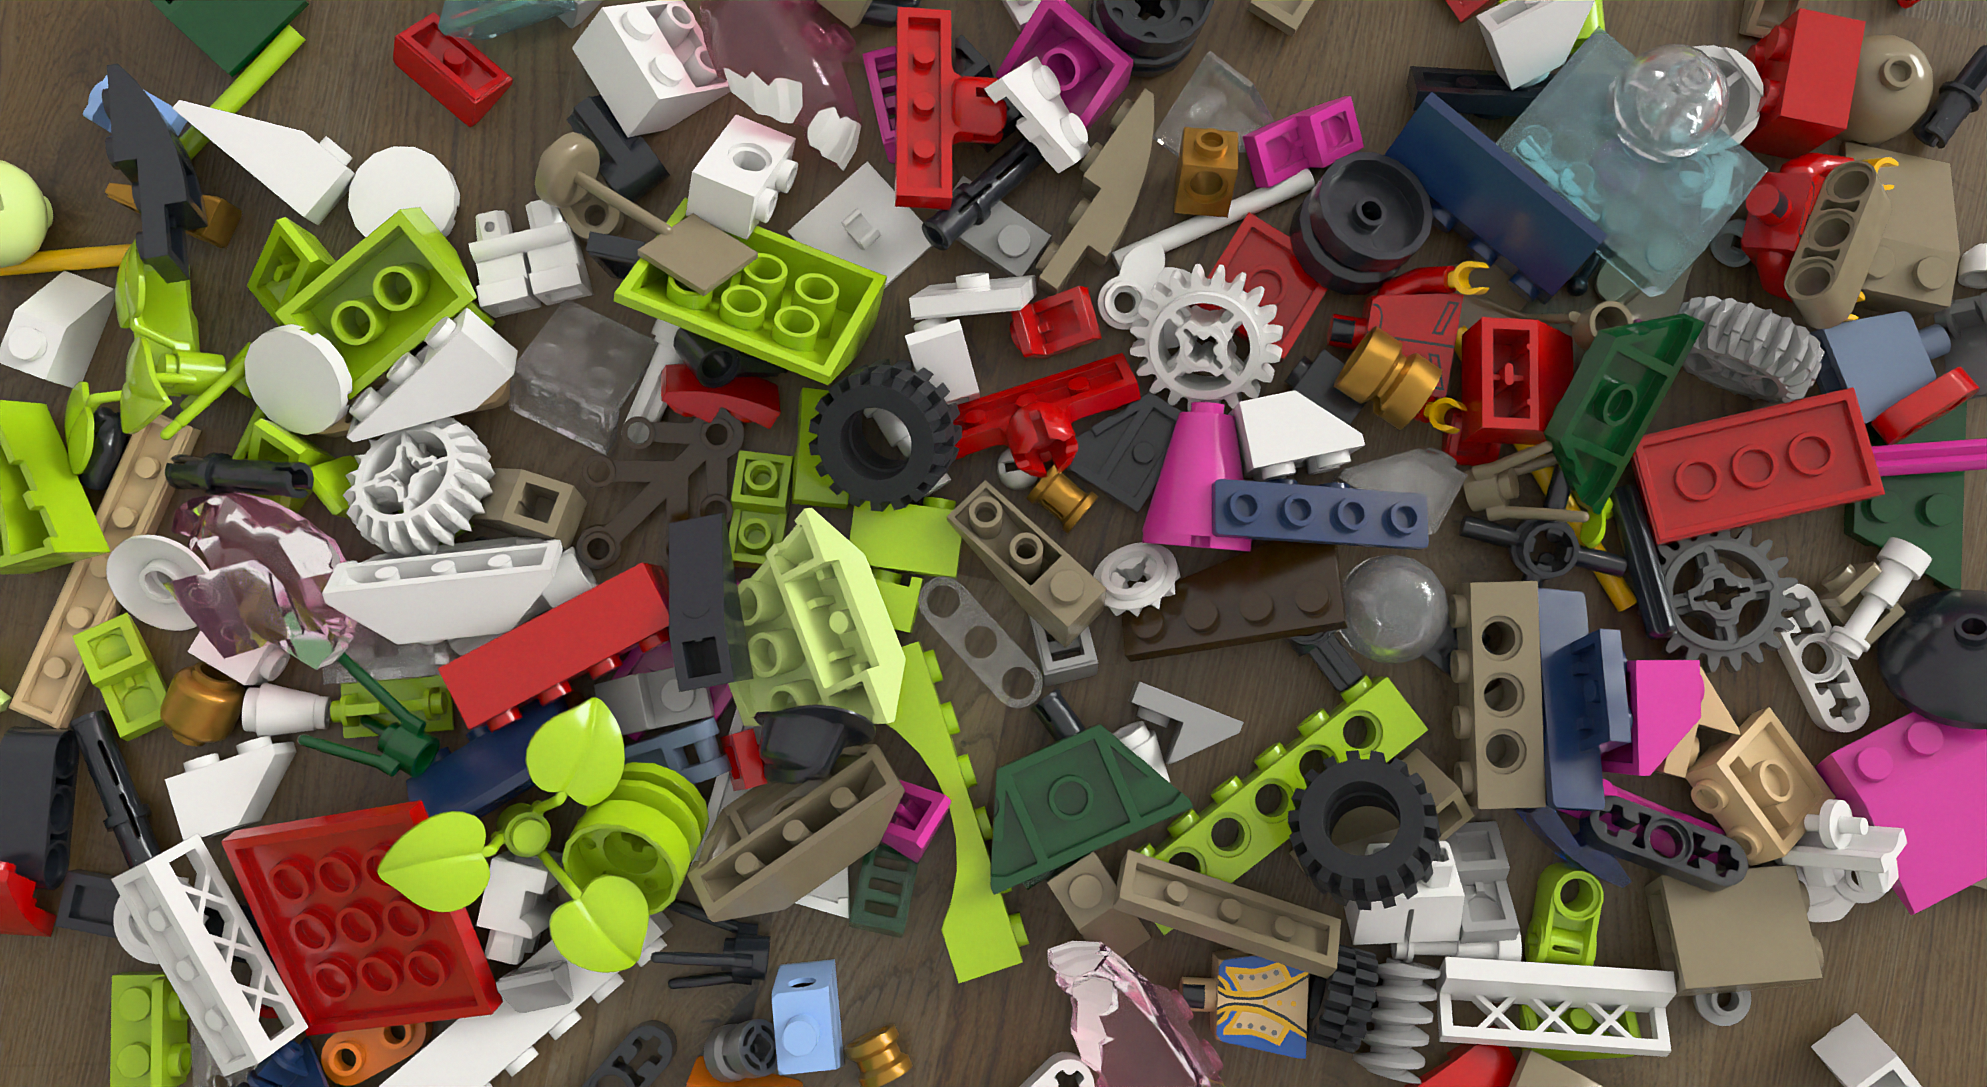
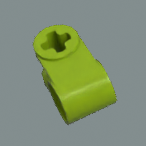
M1559 862L1549 865L1540 874L1537 882L1538 887L1532 920L1528 926L1525 939L1526 962L1593 966L1597 948L1596 935L1601 907L1604 901L1602 886L1592 874L1569 863ZM1571 879H1577L1579 882L1577 897L1572 902L1563 904L1560 896L1563 885Z

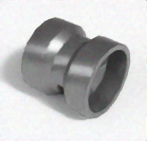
M753 1019L740 1024H728L715 1028L708 1035L704 1045V1060L710 1074L720 1082H734L744 1078L765 1077L773 1073L778 1067L774 1025L764 1019Z

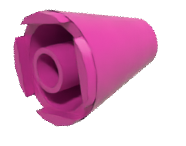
M1191 402V412H1179L1142 529V543L1251 551L1252 539L1216 537L1212 533V483L1218 479L1244 480L1235 416L1224 414V404Z

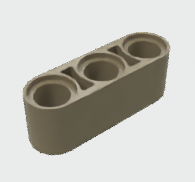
M1860 160L1849 161L1837 166L1828 174L1785 276L1784 286L1786 292L1804 322L1810 327L1829 329L1841 324L1849 317L1854 309L1889 221L1892 203L1875 168L1868 162Z

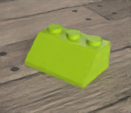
M421 207L399 209L277 310L275 314L284 325L294 324L302 326L304 328L300 330L306 331L311 335L318 333L331 342L344 358L352 378V392L348 394V399L352 400L386 373L402 355L413 351L424 342L427 334L442 318L447 316L452 319L472 303L477 296L455 248Z

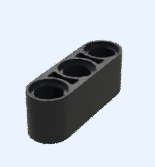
M14 726L9 728L4 734L0 744V861L16 865L15 873L36 882L35 889L55 890L63 883L69 866L79 763V744L72 730Z

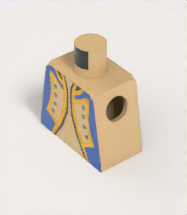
M1228 949L1213 952L1211 978H1180V1011L1210 1012V1031L1216 1040L1289 1057L1306 1059L1308 972L1237 949Z

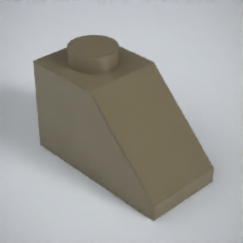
M1094 851L1054 868L1045 874L1047 884L1085 941L1100 943V951L1095 954L1104 957L1101 963L1105 968H1108L1151 939V936L1138 917L1112 909L1117 885Z

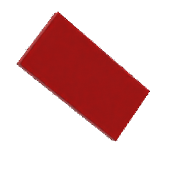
M1854 387L1643 435L1630 459L1655 546L1877 498L1885 494Z

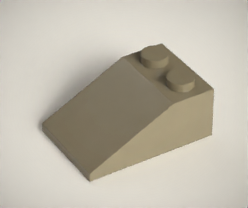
M1846 141L1840 144L1838 156L1851 157L1855 161L1891 157L1899 164L1896 167H1880L1877 173L1882 184L1895 185L1893 189L1886 190L1892 203V212L1861 289L1865 295V300L1856 302L1854 307L1886 314L1907 311L1915 320L1951 307L1960 249L1950 163Z

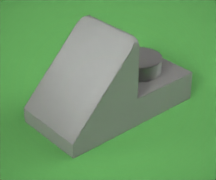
M675 667L650 673L633 674L594 685L596 697L602 700L609 708L619 725L622 736L715 716L710 688L705 687L679 692Z
M1135 681L1128 702L1139 706L1136 714L1139 718L1167 728L1170 718L1178 721L1163 759L1164 763L1168 765L1240 733L1244 723L1140 681Z

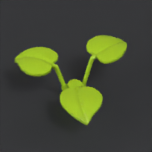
M136 238L125 253L117 273L115 303L119 326L125 329L130 327L134 333L143 337H137L129 349L125 368L126 382L122 390L95 393L89 396L88 382L79 381L72 389L65 410L64 431L69 463L73 474H82L89 462L94 442L93 413L101 404L120 401L122 431L125 434H135L148 426L172 405V401L168 396L181 397L182 394L200 396L226 373V363L223 355L190 351L189 341L175 340L146 326L142 317L145 305L144 264L137 250ZM146 338L172 349L171 354H161L157 373L150 345Z
M591 697L577 707L552 717L534 733L526 749L525 762L527 771L537 787L547 792H557L555 796L542 802L536 800L531 806L519 803L507 807L497 820V831L491 834L492 841L484 846L486 839L485 827L476 816L460 811L443 812L431 816L411 828L392 845L377 868L379 877L423 908L437 912L456 911L470 905L483 893L490 879V868L485 857L495 855L501 845L505 844L513 854L519 857H533L536 855L573 899L555 909L549 920L550 936L561 955L576 966L594 972H618L634 966L640 959L649 922L648 905L642 891L626 877L607 874L592 879L581 892L546 850L551 838V828L548 821L543 817L544 812L561 806L568 795L574 801L585 806L599 804L614 791L621 779L625 761L624 743L619 725L609 708L599 698Z

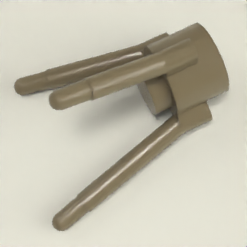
M1549 441L1525 448L1491 463L1473 466L1471 469L1464 471L1463 484L1467 502L1474 512L1486 510L1489 521L1515 518L1584 523L1589 520V514L1584 511L1508 506L1511 499L1519 497L1517 476L1558 464L1553 453L1540 456L1553 449V445Z

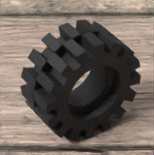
M1339 944L1337 969L1329 979L1312 974V982L1308 984L1307 1042L1351 1054L1358 1050L1361 1039H1364L1367 1033L1366 1023L1371 1021L1373 1012L1370 1009L1372 1003H1375L1377 992H1374V987L1378 983V974L1376 973L1378 960H1375L1376 955L1374 953Z

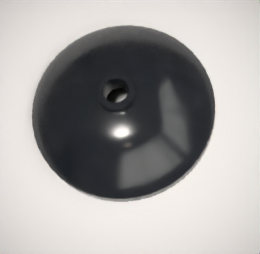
M1967 589L1941 591L1922 596L1902 606L1906 613L1885 631L1878 640L1877 665L1884 684L1903 705L1929 720L1963 729H1987V592Z

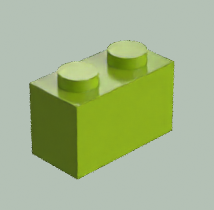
M924 497L923 506L908 504L906 508L894 511L890 503L883 512L871 511L870 501H865L860 507L854 506L849 541L865 554L870 568L957 580L963 538L947 521V516L956 507V501Z

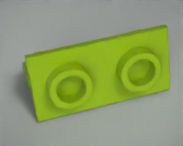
M442 676L377 681L410 713L426 721L425 732L454 730L453 699ZM360 683L341 684V699L332 701L330 706L331 719L334 723H342L344 738L378 736L360 723V717L363 715H369L387 726L393 722L401 723Z

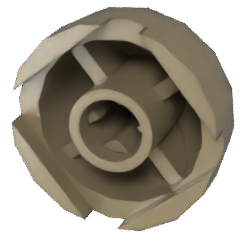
M1869 34L1863 37L1847 129L1836 135V139L1843 142L1854 140L1859 143H1868L1866 146H1878L1905 133L1924 114L1933 93V74L1926 55L1915 44L1892 34Z

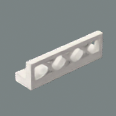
M199 834L182 841L111 879L224 1077L260 1063L308 1028ZM185 853L197 873L194 888L181 884L169 862ZM205 906L218 910L224 920L222 938L209 934L204 926L202 919ZM233 955L246 959L252 970L249 987L238 984L230 971ZM261 1004L273 1007L284 1026L281 1031L271 1038H268L259 1022Z
M1445 957L1439 969L1441 970V976L1435 978L1439 1042L1667 1057L1671 1052L1665 1007L1677 993L1674 971ZM1451 1000L1472 1001L1488 1017L1478 1027L1453 1026ZM1491 1002L1502 1004L1496 1008ZM1512 1004H1524L1537 1013L1544 1022L1535 1031L1519 1030L1503 1013ZM1547 1006H1554L1558 1008L1553 1012ZM1568 1008H1583L1601 1025L1591 1035L1576 1034L1559 1017ZM1604 1010L1615 1011L1611 1015H1609ZM1625 1011L1649 1013L1653 1039L1634 1038L1616 1020ZM1495 1023L1500 1029L1489 1027ZM1549 1027H1552L1556 1032H1545V1031H1546ZM1607 1030V1031H1608L1610 1034H1612L1613 1036H1601V1035Z

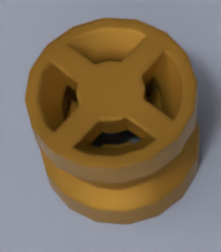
M895 1024L876 1028L845 1046L844 1050L848 1059L855 1061L860 1070L858 1082L861 1087H880L902 1076L912 1068L913 1064L909 1055L902 1053L896 1041L899 1033Z

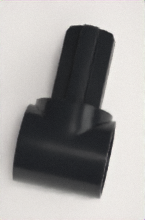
M1337 630L1282 638V640L1291 645L1299 657L1308 654L1338 692L1347 690L1362 677V670L1335 637L1334 633Z

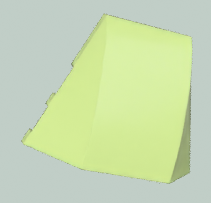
M805 508L794 520L797 525L781 543L773 544L767 551V559L751 578L743 579L737 586L754 679L728 683L743 725L761 726L754 719L757 712H775L805 705H826L851 710L866 717L873 724L894 722L906 658L867 558L863 552L813 508Z

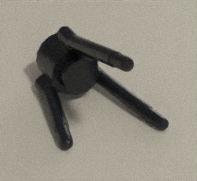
M675 899L666 907L671 911L737 934L736 938H725L723 954L653 952L650 957L653 963L721 966V971H726L672 978L668 981L670 989L696 988L732 983L752 985V980H766L771 936L757 935L759 924L739 922L733 919L712 922L708 919L703 908Z

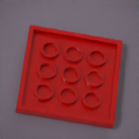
M422 800L235 830L221 841L281 979L308 1026L304 1030L307 1036L492 1015L504 1002L497 990L495 979L466 908L464 907L452 912L428 910L415 904L397 889L384 882L377 873L381 860L392 845L411 828L429 818Z

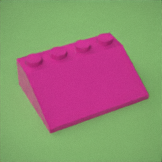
M1912 712L1831 753L1814 767L1836 796L1834 800H1845L1852 811L1853 817L1866 818L1868 826L1904 829L1907 844L1896 858L1899 878L1892 888L1911 916L1987 877V729H1963L1947 726Z

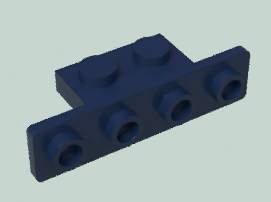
M1218 479L1212 483V533L1216 537L1422 550L1429 544L1427 497L1421 493L1350 488L1349 484L1337 482L1312 486L1298 485V481L1293 479H1272L1266 482Z
M1538 588L1543 744L1547 803L1551 809L1596 812L1605 808L1600 754L1631 743L1630 731L1632 729L1633 716L1627 702L1625 683L1627 658L1622 651L1620 630L1598 629L1589 634L1586 598L1583 592Z

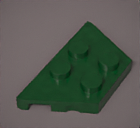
M1682 313L1598 331L1590 348L1584 353L1576 374L1563 398L1556 405L1553 416L1543 433L1546 440L1553 445L1552 452L1578 505L1600 515L1706 324L1705 322Z
M1967 401L1894 445L1966 440ZM1872 421L1865 423L1871 446L1887 445L1870 425ZM1965 471L1880 476L1885 491L1884 495L1845 504L1844 534L1864 546H1873L1880 551L1890 537L1905 540L1919 547L1931 557L1932 561L1923 575L1933 580L1935 587L1941 590H1960Z
M1097 723L996 768L990 872L991 890L994 895L1186 811L1192 808L1193 805L1187 796L1125 746L1105 727Z

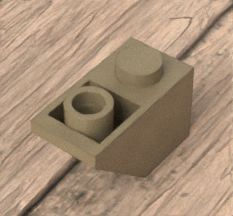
M492 468L495 475L487 482L490 484L494 494L480 500L485 513L474 514L469 521L518 537L540 538L544 541L551 539L560 540L562 551L569 549L588 503L575 486L523 469Z

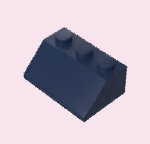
M564 697L543 707L539 700L536 699L519 708L523 718L493 733L490 732L487 725L475 728L466 734L470 743L453 753L449 747L440 749L430 767L422 775L416 778L410 777L406 780L409 802L422 800L428 817L443 812L460 811L472 814L480 819L536 786L527 771L525 762L526 749L534 733L545 722L569 710Z

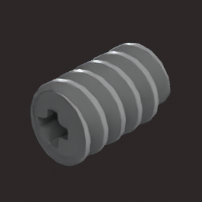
M1387 957L1386 963L1378 964L1376 970L1378 977L1383 982L1382 985L1374 987V992H1377L1376 1001L1379 1002L1378 1007L1370 1009L1373 1012L1370 1022L1375 1024L1374 1030H1367L1364 1039H1361V1041L1371 1047L1370 1052L1354 1053L1352 1060L1376 1075L1397 1081L1421 1084V1080L1408 1070L1424 1067L1425 1057L1411 1047L1428 1045L1429 1035L1415 1025L1427 1024L1433 1020V1013L1420 1005L1419 1002L1436 1000L1437 991L1423 982V980L1439 978L1441 970L1413 961L1405 963L1403 960Z

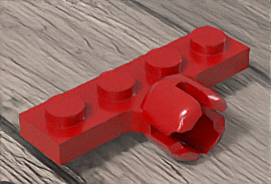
M897 7L895 207L950 210L952 203V145L959 142L996 144L1001 141L1003 136L1002 129H1004L1007 121V103L1003 99L995 103L984 89L999 79L962 77L955 73L952 68L951 10Z
M1123 352L957 405L960 415L953 421V424L962 426V438L955 444V447L959 448L955 460L995 445H1006L1010 448L1018 469L1031 476L1048 477L1043 462L1051 459L1058 474L1063 472L1072 463L1078 451L1076 434L1071 425L1074 421L1102 411L1114 410L1124 404L1141 399L1138 382Z

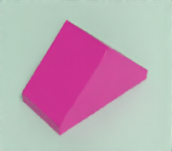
M899 780L905 792L881 841L918 863L944 822L952 800L944 794Z

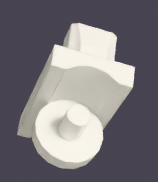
M1828 799L1822 805L1819 815H1806L1804 820L1806 833L1789 853L1781 858L1782 863L1785 865L1800 866L1808 886L1828 888L1837 885L1845 875L1844 870L1855 871L1859 887L1863 891L1886 893L1899 878L1896 858L1906 846L1907 840L1903 828L1868 826L1866 818L1852 816V811L1845 800Z

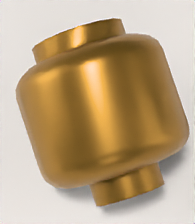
M200 661L193 666L180 669L173 676L160 708V718L165 726L172 731L173 737L185 745L197 747L203 746L205 743L222 741L234 730L243 708L246 690L238 681L206 662Z

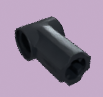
M601 94L584 99L574 107L572 114L566 119L573 128V132L586 136L595 144L600 157L599 171L614 191L629 201L635 203L670 177L666 168L641 136L638 138L636 136H626Z
M679 328L674 337L673 346L676 353L699 383L707 388L723 387L735 377H777L780 373H787L788 371L785 368L683 328Z

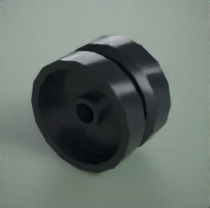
M1353 152L1335 160L1294 212L1289 231L1293 253L1305 273L1321 286L1344 295H1366L1379 289L1383 282L1390 280L1401 266L1418 251L1430 235L1433 213L1429 195L1417 176L1398 160L1376 152Z

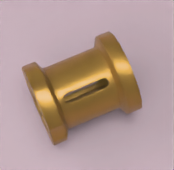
M1053 465L1047 472L1048 477L1042 478L1026 499L1032 504L1036 502L1041 504L1062 522L1061 529L1068 534L1099 496L1093 491L1088 494L1085 493L1062 472L1058 474L1055 465Z

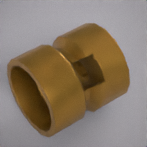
M1374 326L1361 340L1343 366L1334 383V387L1358 403H1364L1368 400L1373 401V413L1397 429L1402 430L1416 416L1432 394L1442 375V369L1418 353L1408 357L1402 354V343L1379 327Z

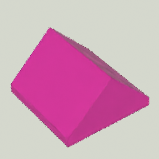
M1041 0L995 76L1000 79L1037 56L1041 64L1048 66L1058 79L1061 89L1059 95L1069 112L1077 115L1088 131L1128 86L1134 60L1064 0Z

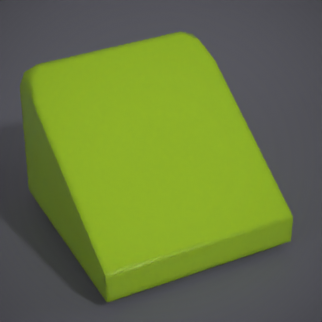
M343 456L310 467L314 477L313 492L332 515L351 519L346 514L350 506L343 494L352 486L345 475L357 470L359 467L357 460L353 456Z

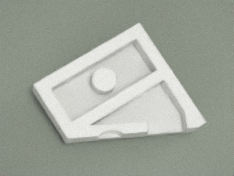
M1037 56L984 88L988 96L995 103L1007 97L1024 117L1017 120L1016 127L1029 142H1032L1039 149L1042 156L1057 173L1077 163L1091 149L1087 143L1088 133L1083 122L1077 115L1069 112L1059 95L1061 89L1058 79L1048 66L1041 64Z

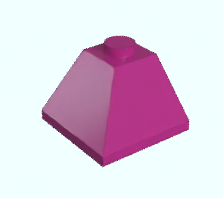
M1627 660V671L1625 674L1628 706L1633 716V724L1630 731L1631 743L1601 753L1602 772L1650 776L1701 718V702L1705 693L1704 681L1700 675V660Z

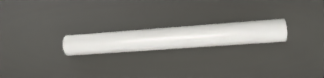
M1306 168L1270 188L1254 190L1231 200L1228 218L1203 215L1192 217L1112 252L1114 264L1120 272V267L1126 254L1136 246L1145 243L1161 242L1164 253L1244 219L1248 212L1251 214L1258 213L1313 189L1315 186L1314 178L1310 170Z

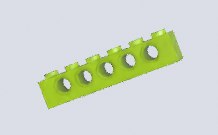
M1365 674L1357 683L1340 693L1344 701L1329 713L1324 708H1320L1305 718L1297 726L1301 733L1297 738L1285 747L1278 741L1260 753L1254 759V763L1258 768L1248 776L1240 780L1237 775H1234L1214 789L1210 794L1214 802L1199 814L1192 808L1176 818L1167 827L1171 835L1159 845L1153 848L1148 842L1134 852L1167 863L1175 854L1188 852L1193 854L1195 858V872L1232 883L1290 838L1289 835L1292 832L1288 825V811L1295 810L1291 798L1296 788L1302 790L1307 788L1299 769L1300 760L1306 752L1317 750L1324 760L1334 756L1338 764L1347 761L1346 751L1358 750L1361 759H1369L1372 750L1384 753L1387 763L1429 729L1387 676H1375L1370 680ZM1358 716L1366 724L1367 736L1360 745L1351 747L1344 739L1343 728L1350 718ZM1275 784L1280 789L1282 796L1280 806L1272 813H1260L1255 803L1258 790L1264 785ZM1223 818H1233L1239 828L1236 841L1227 847L1215 846L1211 837L1213 826ZM1155 923L1163 935H1166L1173 929Z

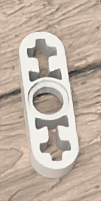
M1796 584L1783 591L1784 597L1796 599L1800 602V608L1793 612V617L1787 618L1795 627L1789 632L1773 631L1782 644V647L1777 651L1812 721L1826 731H1855L1862 727L1868 719L1870 711L1868 698L1847 656L1836 651L1827 643V640L1832 635L1830 632L1832 626L1816 594L1807 586ZM1812 627L1813 629L1811 634H1801L1793 639L1790 636L1791 633L1801 632L1800 628ZM1812 642L1819 644L1825 650L1827 657L1824 668L1816 674L1809 672L1804 667L1801 659L1803 649ZM1837 677V682L1827 683L1828 688L1816 689L1815 683L1828 682ZM1834 697L1847 700L1848 706L1841 710L1843 717L1830 715L1829 709L1836 705Z

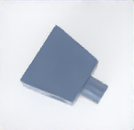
M1907 311L1842 322L1832 328L1818 329L1809 334L1815 336L1821 342L1820 347L1824 350V355L1820 362L1822 367L1816 378L1821 394L1854 387L1864 423L1874 420L1895 403L1936 380L1937 376L1930 360L1948 354L1951 348L1950 338L1941 325L1933 324L1917 330L1912 315Z

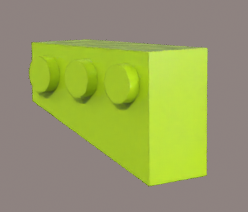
M0 400V574H32L110 553L111 551L77 474L72 473L68 453L47 405Z

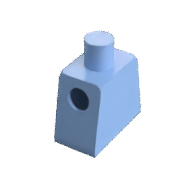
M835 959L781 964L772 989V1010L779 1075L827 1071L843 1067L845 1063ZM800 983H814L805 987H793V985Z

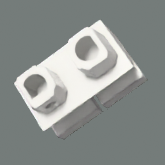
M542 200L533 201L525 205L531 229L515 233L512 230L509 214L504 210H495L476 215L477 242L469 243L471 255L477 266L480 285L476 286L480 308L494 318L542 307L540 300L548 306L594 295L578 236L566 223L558 207L550 206Z
M1439 841L1441 851L1439 860L1432 862L1433 875L1427 883L1422 880L1416 883L1418 893L1409 900L1402 893L1394 897L1397 906L1384 909L1382 901L1371 902V910H1359L1356 902L1349 900L1344 909L1353 945L1403 943L1405 930L1409 943L1459 941L1465 895L1448 842ZM1390 843L1369 844L1365 855L1377 853L1386 848Z
M546 849L562 868L563 853ZM508 850L491 860L490 879L484 890L476 925L490 929L484 954L488 959L514 965L519 964L523 960L524 953H533L537 950L541 932L549 927L550 917L557 908L546 899L548 891L555 887V885H558V881L536 855L533 857H519Z

